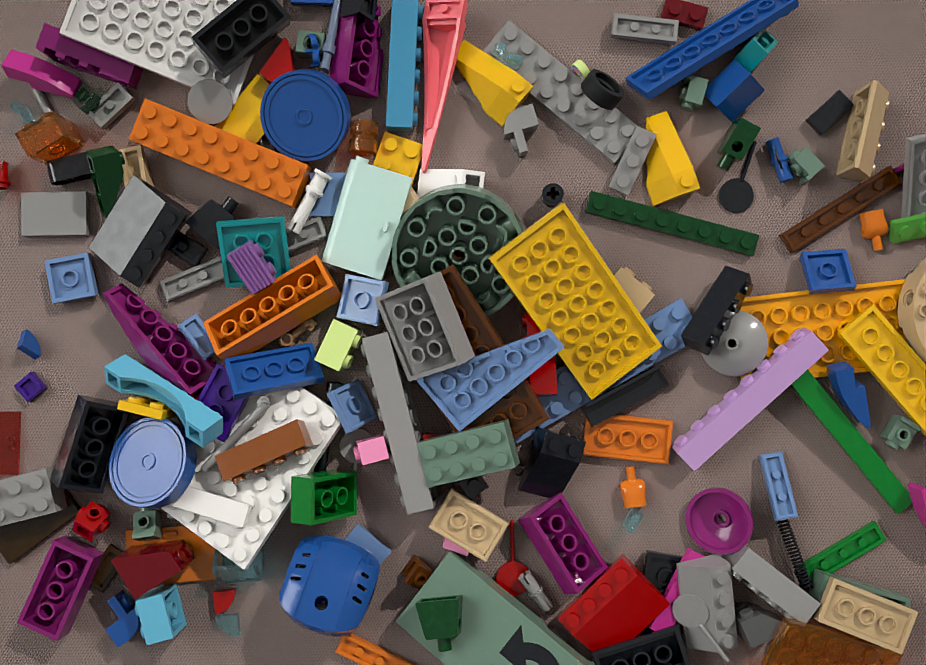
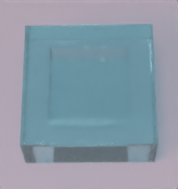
M631 508L622 527L627 532L634 534L643 514L635 508Z

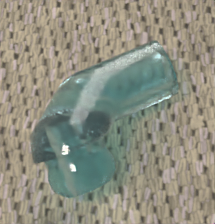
M497 42L492 50L494 57L517 67L522 65L523 56L506 51L504 43Z

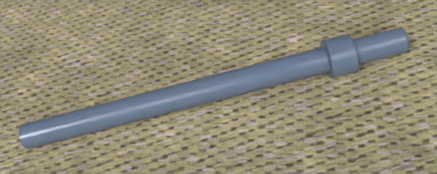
M334 0L326 42L323 43L321 51L323 57L320 70L323 72H329L331 58L335 54L336 46L334 43L343 0Z

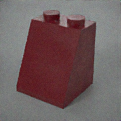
M184 540L130 546L113 558L111 562L134 599L182 571L195 557L193 556V549L189 544H186Z

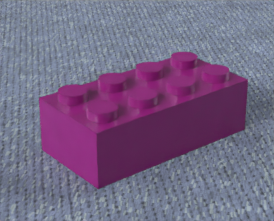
M67 535L53 540L17 623L55 641L68 635L105 552Z

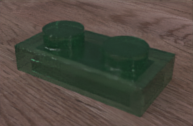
M85 82L71 99L81 111L88 115L90 111L94 112L99 107L102 98Z

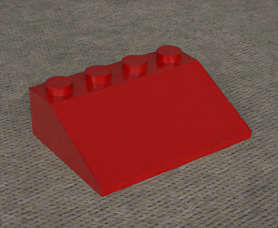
M622 553L560 612L557 619L577 640L589 650L595 651L635 638L671 603Z

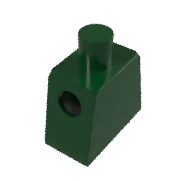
M743 118L733 121L717 150V153L722 156L716 166L728 171L733 162L742 161L761 128ZM732 144L735 146V152L732 150Z
M462 595L422 598L415 603L424 637L426 640L437 639L439 652L452 650L451 638L458 637L461 633Z

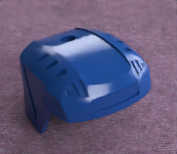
M327 535L307 536L301 540L293 553V558L280 590V604L287 616L305 629L326 636L350 635L359 627L371 603L380 570L379 561L370 552L349 541ZM310 554V557H303L302 555ZM297 565H305V566H306V568H296V567H297ZM364 573V574H366L369 578L366 579V578H364L361 574ZM293 577H300L301 580H293ZM357 585H361L362 587H364L366 589V592L359 589ZM352 597H356L357 599L362 601V603H357L352 599ZM322 604L325 605L324 610H318L316 608L321 607Z

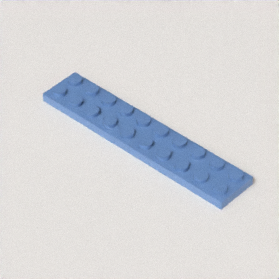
M682 298L644 319L662 347L598 396L685 347L681 334L692 319V315ZM566 365L556 369L557 396L538 397L548 412L550 419L537 427L544 428L591 401ZM536 427L514 439V443L517 444L534 434Z

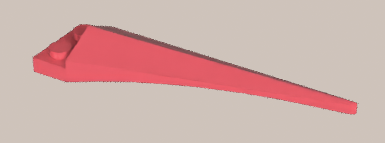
M426 0L422 18L424 43V131L421 170L423 173L427 172L463 39L468 0Z

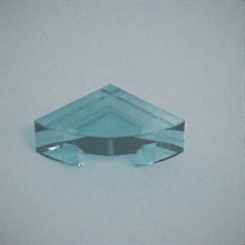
M17 100L10 104L15 114L20 113L24 120L23 123L27 127L33 128L37 125L26 105Z
M239 613L220 614L215 617L217 625L228 635L233 637L241 635Z

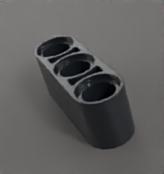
M86 152L46 162L51 185H66L92 179Z

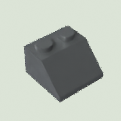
M750 602L734 604L737 634L751 648L793 631L792 626L774 612Z

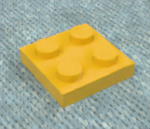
M384 132L373 166L413 178L411 186H413L422 160L423 144Z
M129 396L126 400H119L117 407L119 410L160 420L175 418L176 413L167 405L159 401L157 403L149 402L150 398L142 396Z

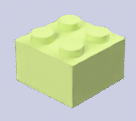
M333 319L314 360L337 371H345L353 363L355 357L352 354L354 349H359L362 343V338L364 337L361 334L363 331Z

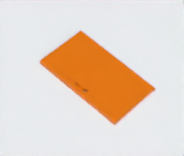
M186 526L162 527V539L147 541L132 539L133 529L125 530L126 549L130 546L184 540L186 544L191 546L195 558L182 571L161 584L222 579L220 552Z

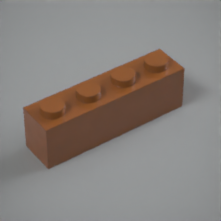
M296 419L216 455L215 459L223 481L237 484L246 480V476L251 473L257 475L267 470L266 467L271 464L277 466L287 462L286 458L294 455L297 457L307 453V448L312 447L313 443L305 422Z

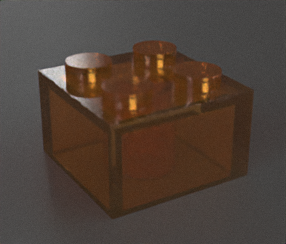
M55 111L44 113L39 120L22 126L21 130L15 133L27 156L45 165L47 161L65 157L85 145L74 123Z

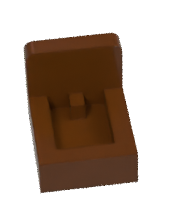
M416 555L412 557L402 571V574L406 577L404 582L418 590L422 588L433 573L425 562Z

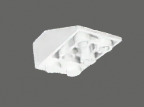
M420 169L417 195L420 198L436 188L454 184H466L483 188L485 172L464 169H427V172L423 173Z

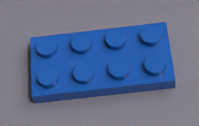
M313 343L224 358L234 400L324 382L320 364L314 360L316 352Z

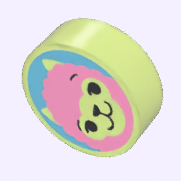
M581 60L571 64L573 73L584 81L590 72L587 65Z

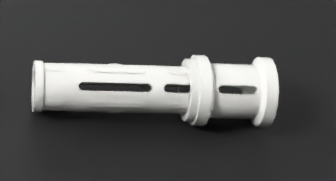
M316 168L310 184L305 187L307 192L287 227L299 235L317 199L323 197V190L328 181L332 180L331 176Z

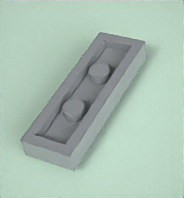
M614 13L611 38L675 45L677 42L679 20Z
M639 126L635 127L608 187L627 196L629 195L657 134Z

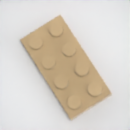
M830 576L820 601L821 605L818 607L814 619L902 655L918 611Z

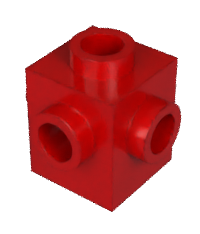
M91 501L87 507L83 506L78 511L74 520L73 532L93 542L99 533L103 534L110 526L109 518L111 512L104 505Z

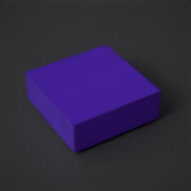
M29 372L14 385L27 402H32L47 389L35 372Z

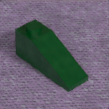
M113 145L86 151L100 212L106 219L115 206L124 174L122 165L125 164L122 152H119Z

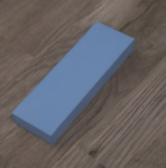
M782 451L759 455L774 521L799 517Z

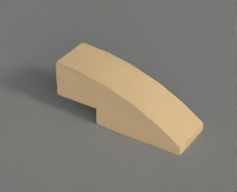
M137 145L119 149L125 160V164L122 165L125 188L134 174L154 187L143 147Z

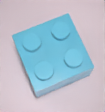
M176 583L153 588L135 601V613L140 618V632L142 638L146 641V645L172 639L187 625Z

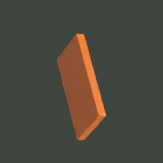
M615 414L591 427L585 416L583 441L586 444L582 455L669 465L673 421Z

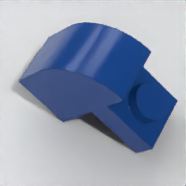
M123 590L107 601L119 617V620L105 629L117 647L130 640L141 628L140 618L135 613L133 601Z

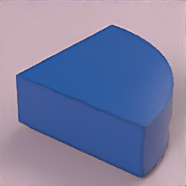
M28 329L21 332L17 349L34 360L39 358L41 349L36 337Z

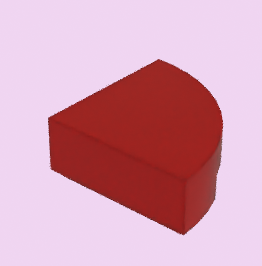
M236 588L216 590L212 593L215 614L224 612L232 604L236 596Z

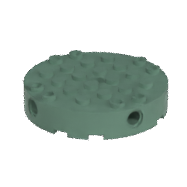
M454 184L436 188L414 202L396 228L392 241V266L400 287L443 271L454 264L483 312L488 316L502 308L514 296L512 290L488 258L524 232L523 226L514 210L502 198L484 188L466 184ZM461 250L465 252V257H457L454 251Z

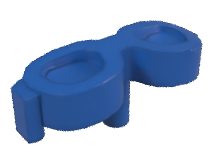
M308 34L307 36L311 39L313 48L305 49V54L313 53L311 68H317L321 61L319 43L315 34Z

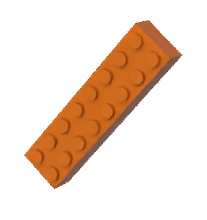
M146 98L143 101L129 136V140L295 209L299 205L310 178V173L313 170L307 164Z

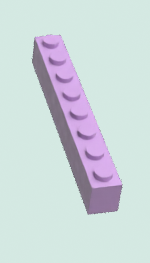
M802 328L794 331L790 336L791 339L785 344L778 346L769 359L763 360L751 375L745 376L740 381V385L737 388L727 392L723 397L724 399L718 405L712 406L704 418L695 421L685 435H680L675 440L672 448L694 471L829 351L811 330Z

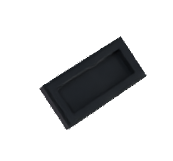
M839 89L805 121L821 136L848 112L854 104Z

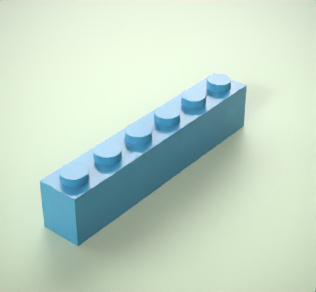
M392 0L386 128L388 132L413 133L414 126H418V113H414L415 105H419V91L415 90L416 83H420V70L416 69L417 62H421V48H418V40H422V27H419V19L423 18V5H419V0Z

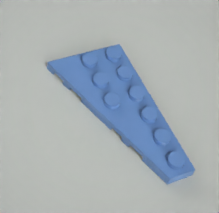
M549 328L477 355L459 366L416 379V381L460 432L565 346Z

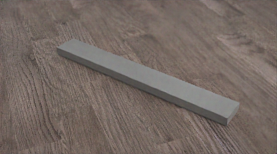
M320 216L306 221L300 231V235L290 229H286L289 253L328 238V233ZM221 256L159 281L166 300L170 302L224 280Z

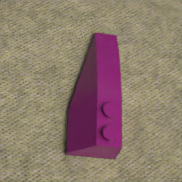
M378 2L375 22L367 23L356 15L346 18L340 15L334 43L336 49L334 57H332L329 77L338 83L345 95L378 98L383 64V49H380L382 29L379 28L378 19L381 16V7H379Z
M121 283L105 291L103 296L110 309L149 368L163 379L170 381L171 384L180 390H184L191 397L201 393L216 366L210 358L204 361L186 337L178 331V327L175 324H169L156 309L152 310L144 304L145 301Z

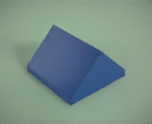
M734 59L707 86L705 96L733 122L765 89L751 73Z

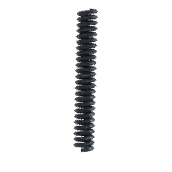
M788 519L784 521L779 520L776 524H782L778 528H781L779 531H783L780 533L782 538H784L783 541H787L784 542L785 548H788L786 551L790 555L789 558H793L790 561L792 562L791 565H794L792 568L796 572L795 575H799L796 578L800 582V588L811 587L813 589L814 586L810 582L811 579L799 551V545L795 541L796 538H794V532L789 524L790 521Z

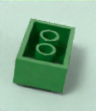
M334 469L291 476V523L316 525L357 515V471Z

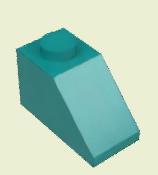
M762 29L734 59L751 73L775 47L778 41L769 32Z

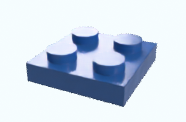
M846 249L801 253L800 260L809 294L854 291L857 287Z

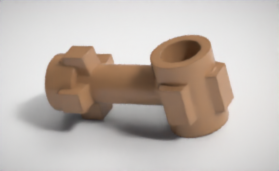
M311 317L291 332L281 335L279 343L282 347L294 346L296 338L307 329L310 331L314 330L317 322Z

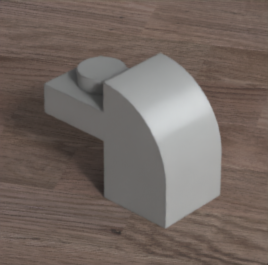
M533 103L515 109L508 115L505 121L503 137L504 139L513 138L510 140L513 152H517L518 158L528 153L523 134L537 130L539 125Z

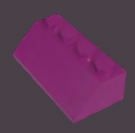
M558 493L534 506L518 519L564 594H578L608 568L562 493Z

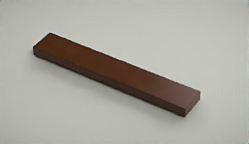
M891 165L887 166L781 233L779 237L788 251L793 253L901 185L902 182Z

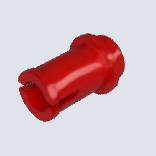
M0 161V190H7L11 185V182L8 181L9 163L3 161L2 165Z

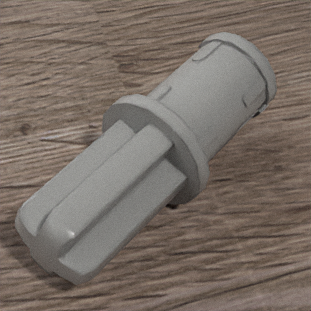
M526 570V575L523 572L518 577L519 581L529 592L528 596L535 600L543 612L549 611L553 607V603L543 591V585H539L530 570Z

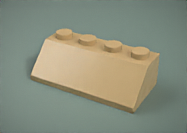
M872 80L854 93L852 100L854 106L850 109L836 172L838 177L861 182L870 178L875 171L874 159L880 149L878 141L885 126L883 121L884 114L889 107V92L879 81Z

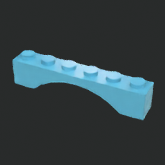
M124 354L104 366L106 384L122 394L146 396L167 405L181 419L186 437L202 448L223 433V417L218 412L211 410L201 401H197L184 390H180L171 384L170 381L163 379L137 360Z

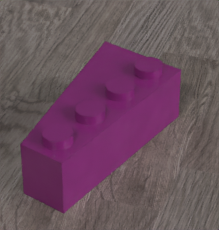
M44 23L35 48L51 60L114 83L119 82L123 86L137 89L143 68L64 37L59 33V28Z

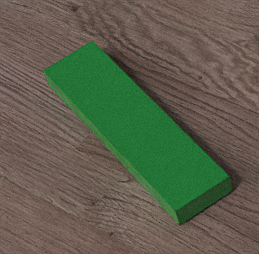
M871 521L803 562H805L804 565H806L809 578L812 581L814 569L833 573L887 540L877 523Z

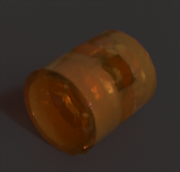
M367 119L351 120L350 135L353 138L349 140V153L358 156L377 155L378 142L374 138L378 136V122Z

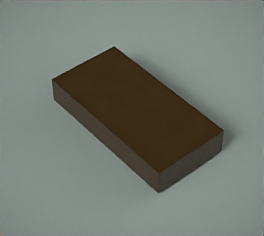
M109 544L91 582V586L102 593L107 590L118 573L111 560L122 553V550L113 544Z

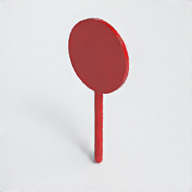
M510 520L511 561L504 563L498 569L496 583L512 596H517L527 590L518 577L523 572L526 575L525 571L528 568L523 563L515 561L514 521Z

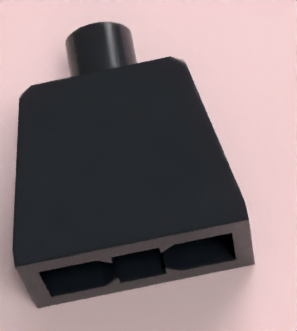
M230 196L221 205L210 199L188 218L185 223L220 250L216 222L239 220L232 215V212L239 203Z

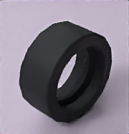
M591 70L581 83V89L593 103L606 110H613L624 96V91L617 81L600 70Z

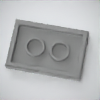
M86 191L21 193V236H89V193Z

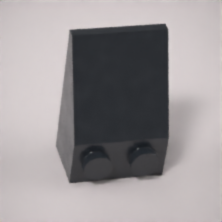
M536 427L518 490L546 498L563 493L580 464L586 442L573 436Z

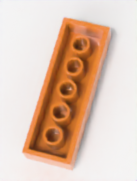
M316 254L279 276L265 288L254 294H249L204 321L203 325L216 356L224 362V358L255 352L340 301L341 293L327 267Z

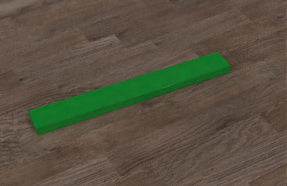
M807 369L790 385L791 388L894 513L900 514L912 503L910 493Z

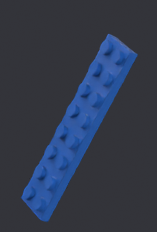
M749 0L625 77L627 85L648 100L655 98L669 87L678 84L685 77L697 72L701 67L713 62L725 52L732 50L741 42L750 39L757 32L769 27L781 17L787 16L791 11L799 7L798 0Z

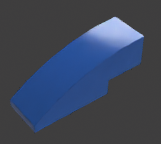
M844 361L826 365L829 380L840 403L859 423L866 428L871 427L866 389L863 384L855 380L853 367Z

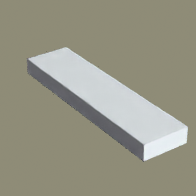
M190 486L176 501L169 504L173 507L239 527H246L252 508L251 504Z

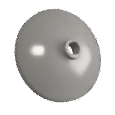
M739 311L731 319L729 329L721 335L717 348L713 349L709 356L703 353L702 356L711 368L721 374L729 376L747 374L756 369L767 354V332L756 317L747 312ZM730 339H734L737 342L734 348L728 345Z

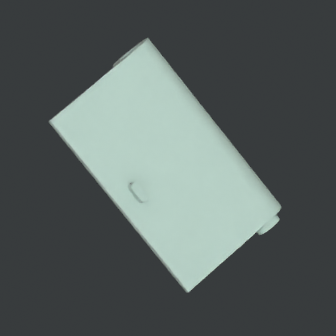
M356 156L355 160H350L322 261L383 280L392 250L393 237L401 220L413 178L368 164V159Z

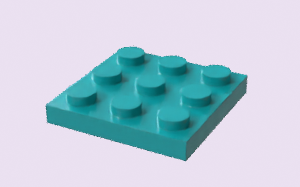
M285 216L216 222L226 288L246 286L227 259V255L250 240L254 244L258 243L264 251L263 258L267 263L271 262L277 271L275 274L276 278L291 270Z

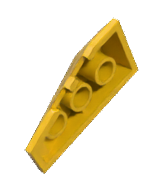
M466 40L461 42L456 67L470 85L471 91L480 101L485 113L503 127L508 115L519 108L530 96L533 86L517 72Z
M667 111L647 117L645 119V129L657 134L646 158V188L652 205L656 206L696 192L700 189L694 168Z

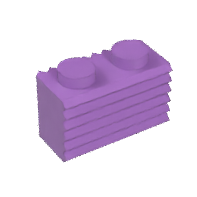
M252 240L229 252L227 259L251 294H254L273 283L277 271L271 262L267 263L263 258L264 251L258 243L254 244Z

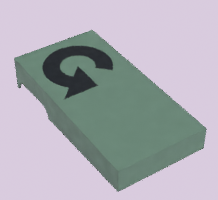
M450 551L396 620L402 628L445 665H595V662L585 659L554 634L544 624L542 619L467 558L454 551ZM462 595L461 633L458 637L451 638L452 650L439 652L437 639L426 640L424 637L415 603L422 598Z

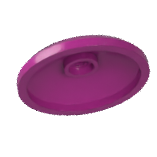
M720 487L708 488L696 494L687 506L685 519L688 532L692 539L706 551L722 555L731 554L740 550L749 541L753 532V516L747 503L735 492ZM720 514L725 515L726 521L720 519Z

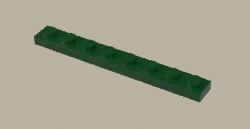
M594 191L590 192L585 213L751 257L755 254L759 239L758 234Z

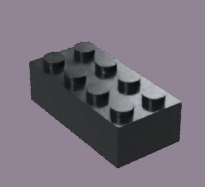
M236 0L194 34L191 39L193 45L221 77L225 79L288 27L291 17L277 0Z
M78 394L50 479L58 488L103 494L109 476L110 456L116 441L123 433L129 414L127 411L117 409L119 402Z

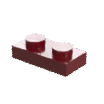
M665 0L660 18L679 20V26L701 31L704 27L709 7L682 0Z

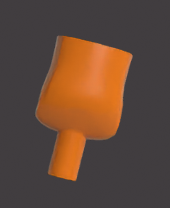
M879 209L859 214L862 237L872 240L874 251L883 249L881 236L888 232L884 210Z
M634 466L625 467L627 480L620 483L624 508L646 506L644 480L636 479Z

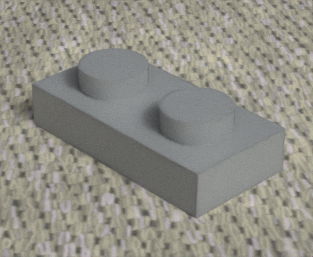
M117 82L86 112L101 128L106 129L135 101V98Z

